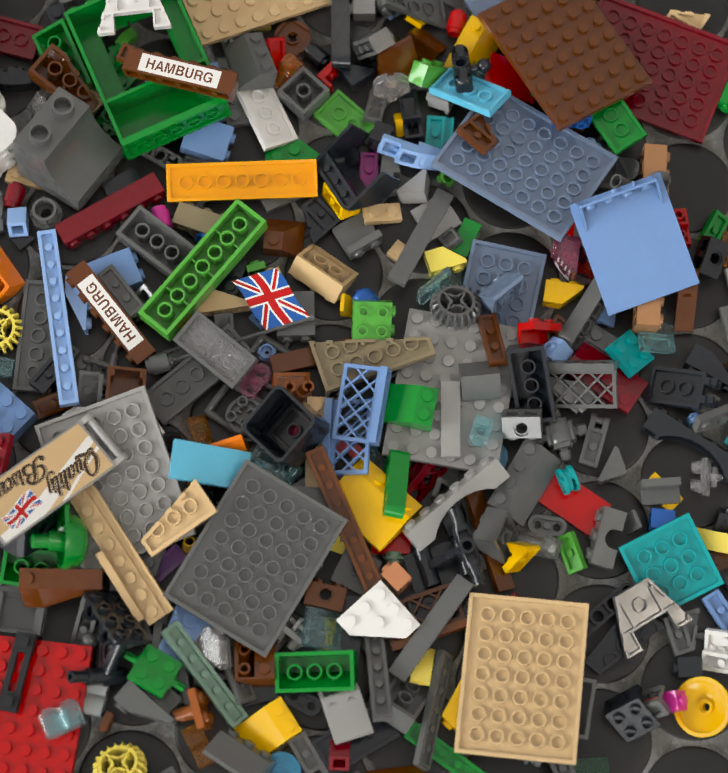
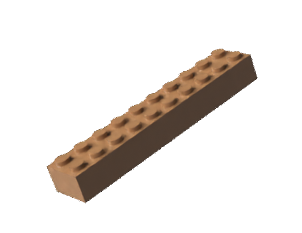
M644 144L639 162V180L648 177L655 171L670 173L669 169H667V163L670 162V152H667V145ZM664 296L633 307L632 332L635 335L655 336L657 330H660L664 315L660 314L661 307L664 306Z

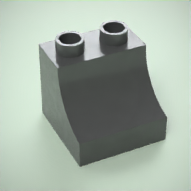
M61 87L55 90L13 141L18 174L80 212L123 158L122 147L99 126L91 112L90 106Z

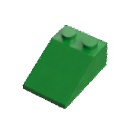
M390 383L383 423L431 432L439 389L421 385Z

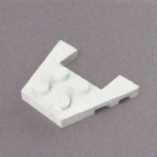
M106 0L104 12H102L101 24L98 27L97 34L99 37L116 35L114 18L116 16L153 12L155 30L170 29L172 26L160 0Z

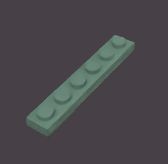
M175 620L160 632L230 728L236 727L248 717L242 706L237 705L234 695L178 620Z

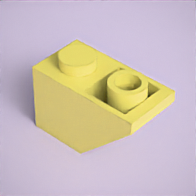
M443 246L424 251V260L430 278H441L449 272L458 273L467 266L466 258Z

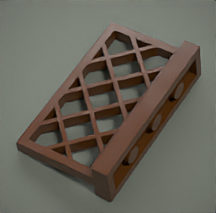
M450 583L399 601L403 605L407 602L417 604L412 615L416 620L423 622L424 620L415 617L419 606L429 610L430 613L440 599L442 591L447 589ZM430 595L436 598L431 608L421 604L424 596ZM461 605L458 608L460 617L451 618L437 639L466 629L467 621ZM413 631L407 638H396L393 640V638L388 637L393 652L402 651L415 632Z

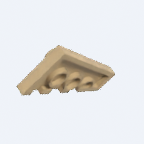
M197 479L191 482V485L183 491L177 501L169 507L162 518L140 540L151 557L156 556L218 512Z

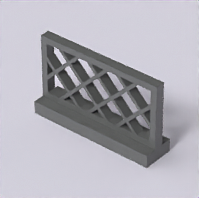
M547 360L549 374H553L558 379L552 385V392L558 398L554 402L555 408H618V360ZM566 374H571L576 379L571 386L562 379ZM585 374H590L595 379L590 386L581 379ZM604 374H612V383L609 386L600 379ZM559 381L567 388L562 395L553 388ZM578 381L586 388L580 396L572 389ZM596 382L605 388L599 396L591 389ZM568 391L577 398L573 403H568L563 398ZM587 391L596 398L593 403H587L582 398ZM606 391L613 396V403H605L601 399Z

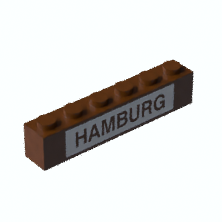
M128 47L122 66L124 75L229 101H234L240 82L238 73L231 69L221 70L214 65L204 66L193 60L189 62L183 61L176 56L167 57L159 52L150 53L138 47L135 49Z
M84 260L66 273L68 277L66 282L72 289L74 287L80 292L78 297L84 304L86 302L89 303L92 307L89 311L96 319L98 317L101 318L104 322L101 326L108 334L112 332L116 337L113 341L119 349L124 348L127 351L125 356L131 364L135 362L139 365L156 351Z

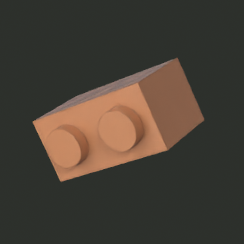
M396 561L392 564L390 562L381 569L383 583L396 597L411 584L412 577Z

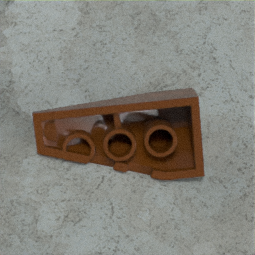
M53 43L28 70V78L51 95L58 87H61L88 104L91 112L99 105L90 88L85 84L80 73L71 63L68 55Z
M19 568V590L25 607L44 608L83 596L84 591L102 590L104 569Z

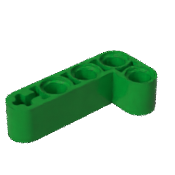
M390 449L383 469L386 479L382 516L403 519L410 452Z

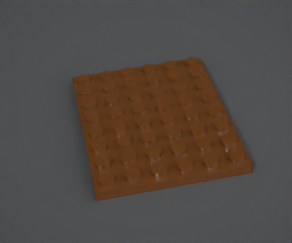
M505 0L478 14L480 22L559 132L650 86L653 82L594 0Z

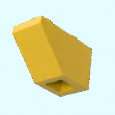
M557 278L546 279L542 306L561 309L582 294L584 285H580L576 281H569L567 283L561 282Z

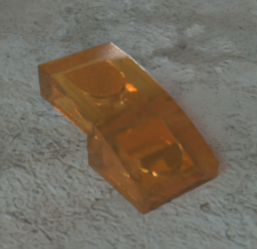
M196 724L181 731L200 770L215 763L214 760L202 753L209 744L203 730L197 729Z

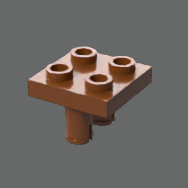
M310 372L271 374L272 389L274 386H283L297 393L306 402L307 396L312 397L314 383L310 380Z
M188 689L190 705L173 710L175 720L185 722L194 719L197 729L204 731L214 729V715L208 708L210 699L202 689Z

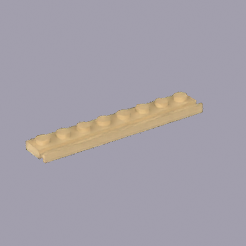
M93 483L69 500L148 625H152L175 610L170 601L162 596L164 594L163 590L95 484Z

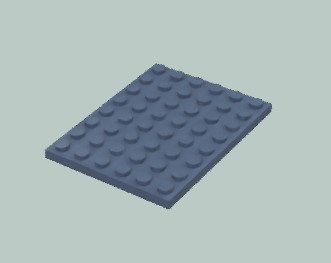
M511 95L490 118L483 116L485 122L489 123L491 132L498 141L496 147L483 156L455 131L432 161L431 166L561 242L574 224L569 206L593 197L619 157L569 128L559 132L556 127H552L551 120L547 115ZM470 110V112L467 114V116L464 118L460 125L466 122L477 112Z

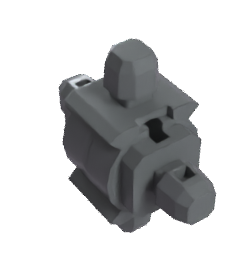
M555 408L557 420L548 421L547 426L544 427L542 438L533 441L542 446L544 443H547L548 449L559 452L561 460L566 462L571 460V451L568 449L573 448V444L576 443V435H585L587 427L583 423L576 424V427H574L572 420L567 421L566 417L560 418V411L558 408Z

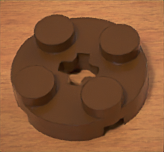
M300 21L283 22L275 31V37H285L286 56L298 58L303 54L306 46L311 43L310 31ZM289 36H297V41L290 42Z

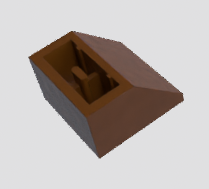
M236 641L234 680L254 687H275V643L265 658Z

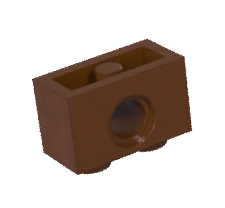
M313 578V581L306 590L303 606L342 614L347 592L344 585L339 583H332V585L324 584V580ZM322 591H329L331 598L323 600L320 597V593Z

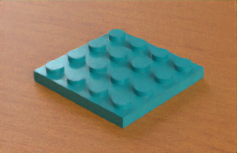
M688 512L617 547L635 583L645 577L649 578L678 606L724 584Z

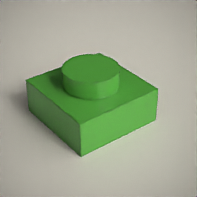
M255 260L246 265L248 276L264 272L266 270L265 262Z

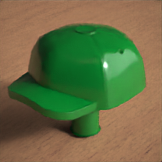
M65 503L58 511L57 531H48L47 534L33 533L30 537V546L32 549L47 548V551H56L57 563L60 569L66 570L70 567H78L82 564L87 553L88 534L86 525L80 517L70 514V503Z

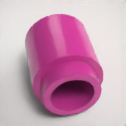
M154 206L151 209V213L172 229L170 213L166 206Z

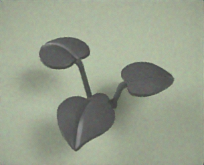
M619 157L616 162L615 175L610 180V186L618 188L632 183V180L636 179L639 175L640 163L634 158ZM655 171L649 175L660 173L666 190L668 189L671 182V176L668 173Z

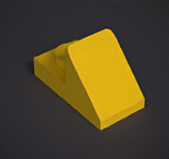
M520 541L507 542L506 545L512 555L508 557L507 562L502 567L504 572H520L541 549L540 546Z

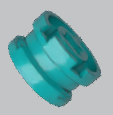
M571 465L565 466V469L555 470L558 484L565 496L573 490L575 492L580 490L577 475Z

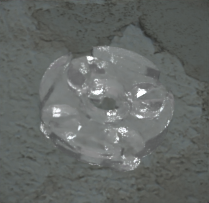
M394 72V76H388L385 73L376 77L373 81L374 96L387 99L388 102H394L398 97L410 92L409 79L402 73Z

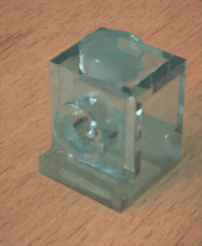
M476 415L468 438L472 440L471 443L473 445L482 447L483 444H488L495 420ZM483 431L484 435H478L477 432Z

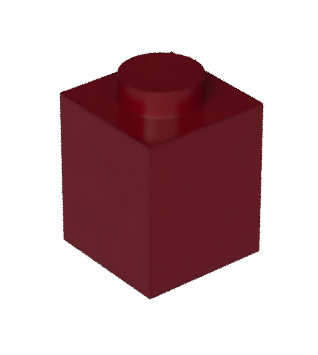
M330 738L329 770L349 771L350 741L335 745L333 738Z

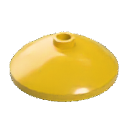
M695 677L687 680L680 686L678 690H684L688 698V711L674 713L680 727L695 737H711L721 732L728 724V692L725 687L709 677ZM707 703L710 706L708 711L705 709Z

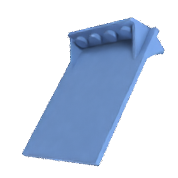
M660 173L635 182L632 181V183L613 188L610 191L569 206L608 316L700 283Z

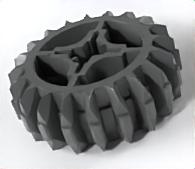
M457 282L453 286L448 283L447 287L442 285L440 289H436L431 296L429 304L430 313L434 321H439V326L445 324L446 329L449 326L453 327L454 330L456 327H459L461 330L464 326L469 328L471 324H475L481 311L480 297H477V293L472 292L471 287L465 288L464 284L458 286Z

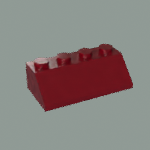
M586 342L582 343L571 358V360H612ZM618 368L617 409L628 415L648 385V382L636 374L628 379L623 371ZM566 374L572 380H576L571 374ZM585 374L581 378L588 386L595 381L590 374ZM604 374L600 379L609 386L612 383V374ZM598 382L591 387L598 396L605 390ZM606 391L601 398L608 403H613V396Z

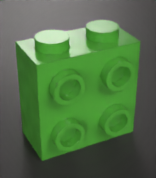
M353 299L351 338L386 340V338L394 336L395 325L392 324V317H395L396 306L392 305V301Z

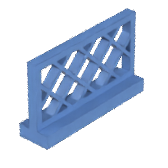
M344 363L332 433L333 440L380 446L392 370L389 367ZM349 368L357 369L360 373L352 381L348 378ZM370 371H376V379L369 383L365 375ZM363 377L368 385L358 391L354 383ZM352 386L357 394L348 400L344 395L345 390ZM371 388L374 392L373 398L366 402L361 394ZM357 397H360L365 404L355 410L350 403ZM349 405L353 413L344 419L341 415L342 409ZM367 407L371 412L370 417L363 421L358 413ZM356 415L361 424L352 430L347 422ZM346 424L350 432L345 436H339L338 429ZM363 426L367 430L366 439L358 438L355 434Z
M325 398L324 419L330 424V431L323 438L322 445L327 452L336 475H369L370 444H365V448L358 453L353 448L357 444L356 442L349 444L347 441H344L348 447L341 453L336 450L337 445L341 442L340 440L332 439L338 400ZM355 399L350 404L354 405L353 408L356 410L365 403L362 399ZM351 408L343 416L344 419L353 413V410ZM368 408L367 411L362 416H360L363 421H365L364 419L366 417H370L371 412ZM358 419L352 425L349 424V426L353 430L361 421ZM349 428L342 435L338 432V435L345 436L350 432ZM366 429L361 434H359L357 431L355 432L358 435V438H363L365 435L367 436ZM352 449L357 456L348 462L343 456ZM342 458L347 465L342 470H335V464ZM361 458L364 461V470H355L352 465Z

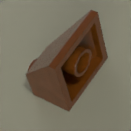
M268 219V229L265 231L263 244L264 255L296 258L303 249L305 222Z

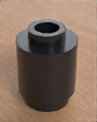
M310 43L303 51L305 58L318 69H324L331 61L330 54L318 44Z

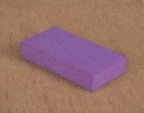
M177 543L172 545L164 554L156 579L159 584L181 566L187 556Z

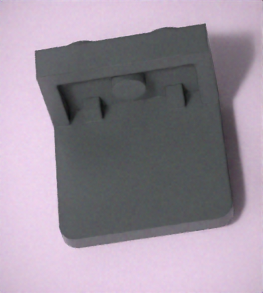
M363 212L354 215L332 229V233L350 261L361 257L370 249L377 248L383 240V235L379 229L375 230L372 225L364 224Z

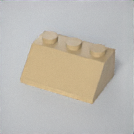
M311 244L301 251L288 271L296 280L303 282L312 291L319 293L327 301L334 304L341 299V294L346 293L359 275V273L316 244Z

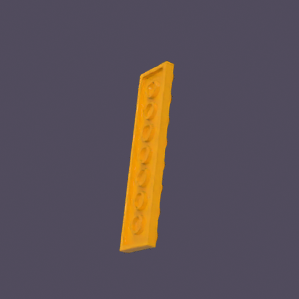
M316 159L166 164L168 203L236 200L237 198L239 200L318 197Z

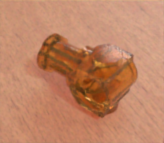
M292 52L286 54L279 63L278 69L280 72L277 74L274 85L276 89H279L302 66L306 67L302 60Z

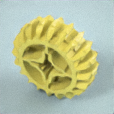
M4 305L0 308V317L6 318L0 320V331L2 335L0 334V339L2 340L0 342V350L7 354V348L14 350L12 345H18L19 341L17 339L22 337L19 330H23V327L20 326L22 320L19 319V314L14 313L13 308L8 310L7 305ZM12 325L11 334L7 338L6 331L10 328L9 326Z
M123 741L119 746L114 743V747L110 748L107 746L105 752L100 751L101 756L96 757V763L93 764V773H147V760L144 753L137 746H133L131 743L126 745Z

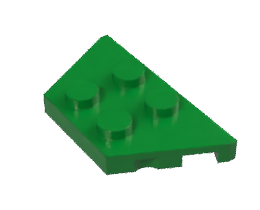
M298 139L266 153L265 161L316 159L320 154Z

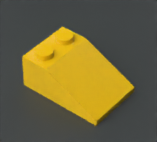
M281 696L234 728L239 733L238 736L244 740H251L256 744V748L266 750L269 753H272L287 743L288 740L302 733V729Z

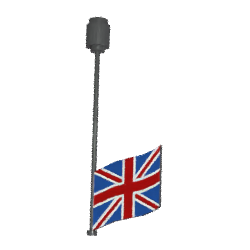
M276 268L232 281L243 294L253 315L265 328L263 331L234 339L236 342L306 321H315L314 315L310 314L309 316L296 300L286 279ZM167 352L150 356L149 359L145 360L146 369L149 375L161 374L172 370L171 366H174V361L190 357L191 355L187 353L172 358L171 354L168 355Z

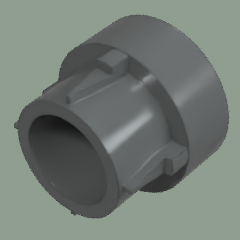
M44 196L36 200L30 210L31 220L39 231L55 229L54 225L64 220L61 206L56 201ZM45 213H51L49 217L43 218Z

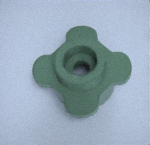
M398 551L387 552L386 557H384V563L386 564L389 562L392 564L396 561L400 565L404 560V557H401V552Z

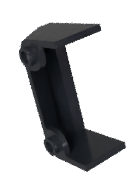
M351 123L316 158L318 172L340 206L348 211L382 203L402 183L399 179L382 171L365 187L354 167L360 161V152L357 147L369 136V133Z

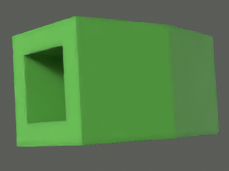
M130 27L121 33L115 43L116 45L117 43L122 45L124 42L132 45L139 38L134 29Z

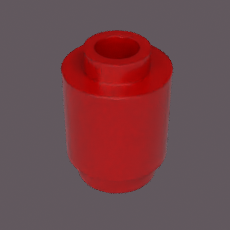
M454 9L449 14L446 30L447 35L450 37L459 38L466 25L468 16L463 10Z

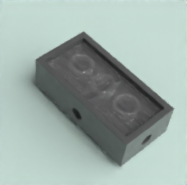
M198 310L173 339L176 344L234 391L259 362L255 356Z

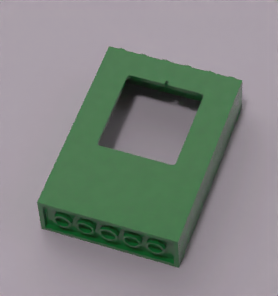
M88 0L85 4L72 7L67 12H64V16L128 160L232 115L228 102L225 99L148 81L124 91L102 41L104 36L99 37L97 34L98 27L101 24L102 12H104L106 0ZM160 0L172 28L166 30L178 57L183 61L189 62L193 60L200 65H211L182 1ZM153 12L114 17L115 31L127 27V22L134 24L153 15Z

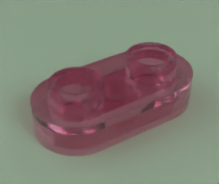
M256 364L240 385L242 396L255 398L260 393L271 376L270 368L266 364ZM263 372L265 375L259 377L258 373ZM249 387L254 389L252 392H247Z

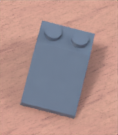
M509 272L503 276L501 274L492 281L493 284L489 287L484 286L478 291L479 295L477 297H480L482 308L488 314H497L521 295L525 277L521 274Z

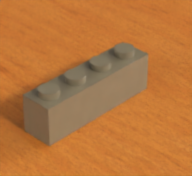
M179 202L172 220L173 228L194 235L197 233L206 234L224 213L219 215L213 213V210L209 208H198L191 202Z

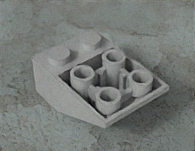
M357 681L355 691L318 692L335 745L374 733Z

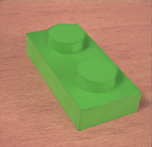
M570 531L555 538L569 575L588 568L575 531Z

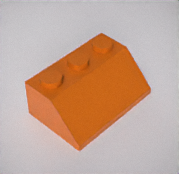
M0 246V304L16 295L25 284V281Z

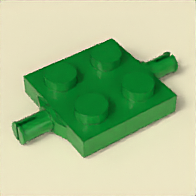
M149 643L139 656L129 651L124 655L123 658L133 663V668L127 676V679L160 699L163 698L166 691L171 687L181 692L184 691L186 685L176 680L183 663Z

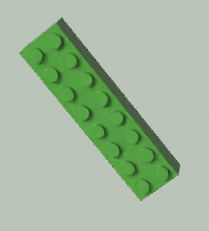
M237 198L138 311L140 319L170 342L268 229L267 221Z

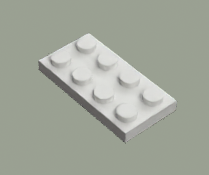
M237 88L236 95L264 152L298 140L274 88L238 91Z

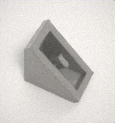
M425 168L396 191L402 204L428 203L431 181Z

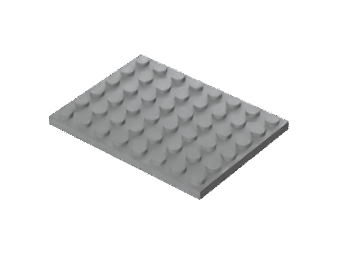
M409 308L404 339L406 337H430L436 356L398 369L395 384L421 385L439 389L431 432L387 423L382 456L387 457L390 449L410 452V461L463 471L475 469L486 456L491 455L499 461L503 442L501 416L503 409L509 408L512 391L508 365L498 366L501 384V398L462 402L460 386V458H441V381H460L458 364L487 361L477 320L469 328L464 326L461 330L459 327H456L454 330L453 327L449 326L446 329L445 324L439 326V321H434L429 311ZM499 324L505 350L509 345L518 344V327Z
M143 385L34 426L42 447L77 423L86 414L92 412L97 423L122 453L125 452L129 458L124 463L112 469L94 482V484L140 555L148 552L140 540L182 494L178 480L168 478L171 458L146 386ZM84 425L112 461L115 460V455L90 425ZM66 502L70 503V514L80 517L71 502ZM195 528L177 541L196 535ZM87 529V553L81 567L82 569H103L95 556L101 549Z

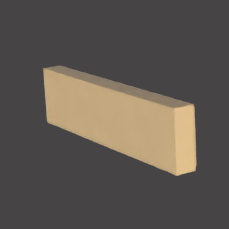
M101 550L95 556L132 615L140 622L144 617Z

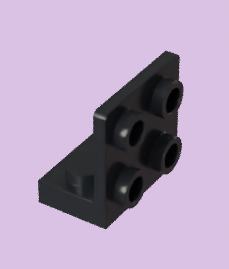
M639 684L605 701V717L626 742H631L660 726V721L643 702V689Z

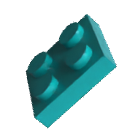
M631 329L604 349L612 360H618L619 368L628 379L655 359Z

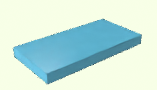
M449 67L429 88L430 94L489 118L511 96V90L473 75V90L466 93H457L452 67Z
M174 439L168 478L192 482L194 479H197L199 484L228 489L246 459L250 461L251 452Z

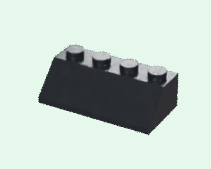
M536 343L509 345L506 349V356L516 409H542L543 422L556 421L557 415L545 345Z

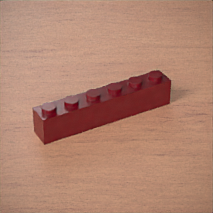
M152 172L54 226L66 249H74L80 246L81 242L95 238L99 232L110 230L114 227V224L126 221L139 205L147 209V206L153 203H160L166 197L165 191L155 173Z

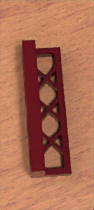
M414 462L409 468L407 493L410 495L415 489H418V495L415 500L420 503L434 487L437 478H441L449 468L441 467L439 470H436V465ZM426 475H430L428 484L423 485Z

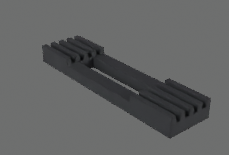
M17 631L0 694V710L18 714L30 661L38 638L36 634ZM22 652L25 653L16 690L12 692L9 691L18 654Z

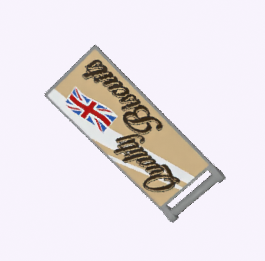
M92 412L86 414L77 423L0 476V542L3 546H7L129 458L125 452L122 453L97 423ZM84 425H90L115 455V460L112 461Z

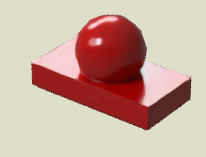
M285 37L266 38V44L276 67L277 75L287 74Z

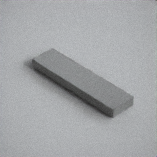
M441 381V458H460V381Z

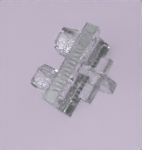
M708 458L692 462V473L701 474V480H691L690 489L693 492L701 493L703 496H709L710 480L711 487H717V481H722L723 475L717 474V467H712L711 473V461H708Z

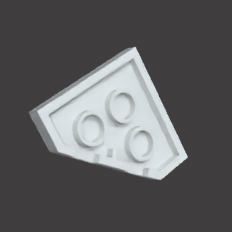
M381 580L336 620L349 635L407 638L421 625Z

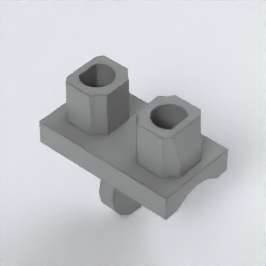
M291 617L277 638L282 640L286 634L292 639L286 646L293 652L306 645L310 640L303 634L307 628L302 625L305 620L302 617L298 621Z

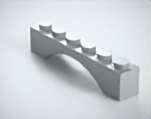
M491 455L484 457L475 469H470L465 473V477L462 480L454 482L449 487L450 490L445 494L437 496L432 505L423 508L419 512V516L405 523L401 531L418 551L421 552L435 540L441 520L458 500L475 491L496 489L510 477L497 458Z

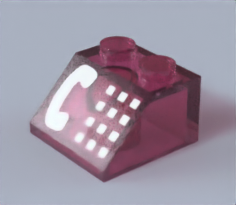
M565 235L561 242L553 241L550 257L554 258L553 265L568 283L569 281H574L577 274L581 238Z

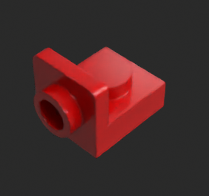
M332 61L317 75V78L330 89V94L333 92V85L330 82L337 76V68H332Z

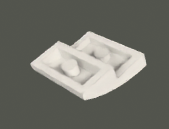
M705 629L702 670L728 674L727 630Z

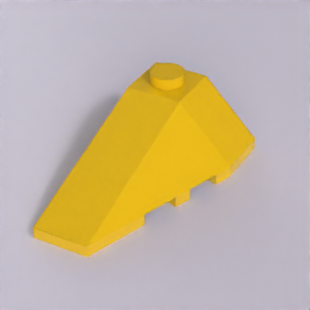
M471 15L455 45L462 44L467 47L470 65H474L482 58L489 59L490 54L496 52L498 46L476 16ZM451 53L448 56L444 64V67L453 68Z

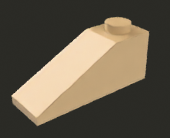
M214 290L198 308V311L205 317H213V313L231 311L233 313L251 311L245 299Z

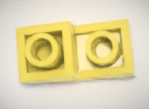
M696 527L707 550L728 554L727 533Z
M430 648L412 672L410 683L430 685L436 649Z

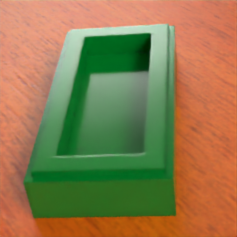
M464 218L458 231V235L462 238L463 242L452 251L467 259L473 239L477 238L482 225Z

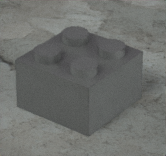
M302 66L277 90L279 100L305 123L330 97V89Z

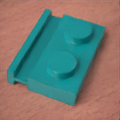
M427 115L425 143L442 149L453 135L454 117L446 118L444 116Z

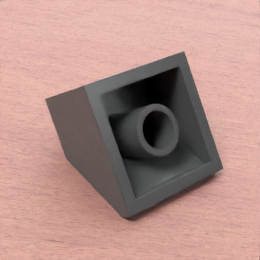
M487 506L484 514L481 515L478 528L473 533V538L478 550L501 564H505L510 554L506 543L515 542L519 531L508 510Z

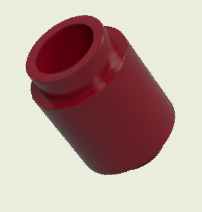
M13 181L12 184H8L3 200L5 202L4 207L17 208L22 206L26 188L23 187L22 183Z

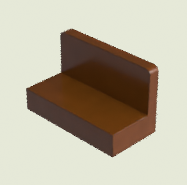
M416 27L410 30L407 35L412 37L417 57L420 60L422 58L431 61L436 60L439 54L447 49V46L423 28L419 29Z

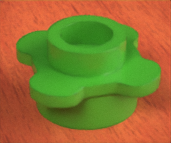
M442 172L436 177L438 183L442 182L447 187L452 186L455 181L449 176L446 178Z

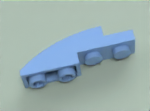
M384 133L377 147L378 153L393 157L395 163L404 166L437 170L431 164L441 151L440 148L420 141L416 145Z

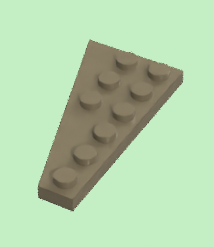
M430 337L386 338V340L351 339L333 342V340H326V342L308 341L327 394L340 390L344 363L376 367L387 366L392 371L436 356ZM349 368L348 378L352 381L360 373L357 369ZM370 371L365 375V378L367 380L377 377V372ZM362 377L360 380L354 383V385L364 382L365 380Z

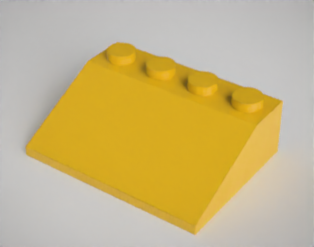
M360 459L352 467L355 470H364V461ZM369 461V475H344L339 482L364 539L377 551L381 552L402 532L401 530L407 521L415 519L419 515L422 505L407 493L403 519L382 516L386 474L372 461Z

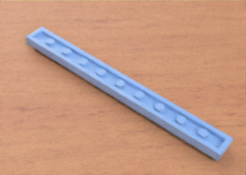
M56 229L37 231L60 408L80 405Z

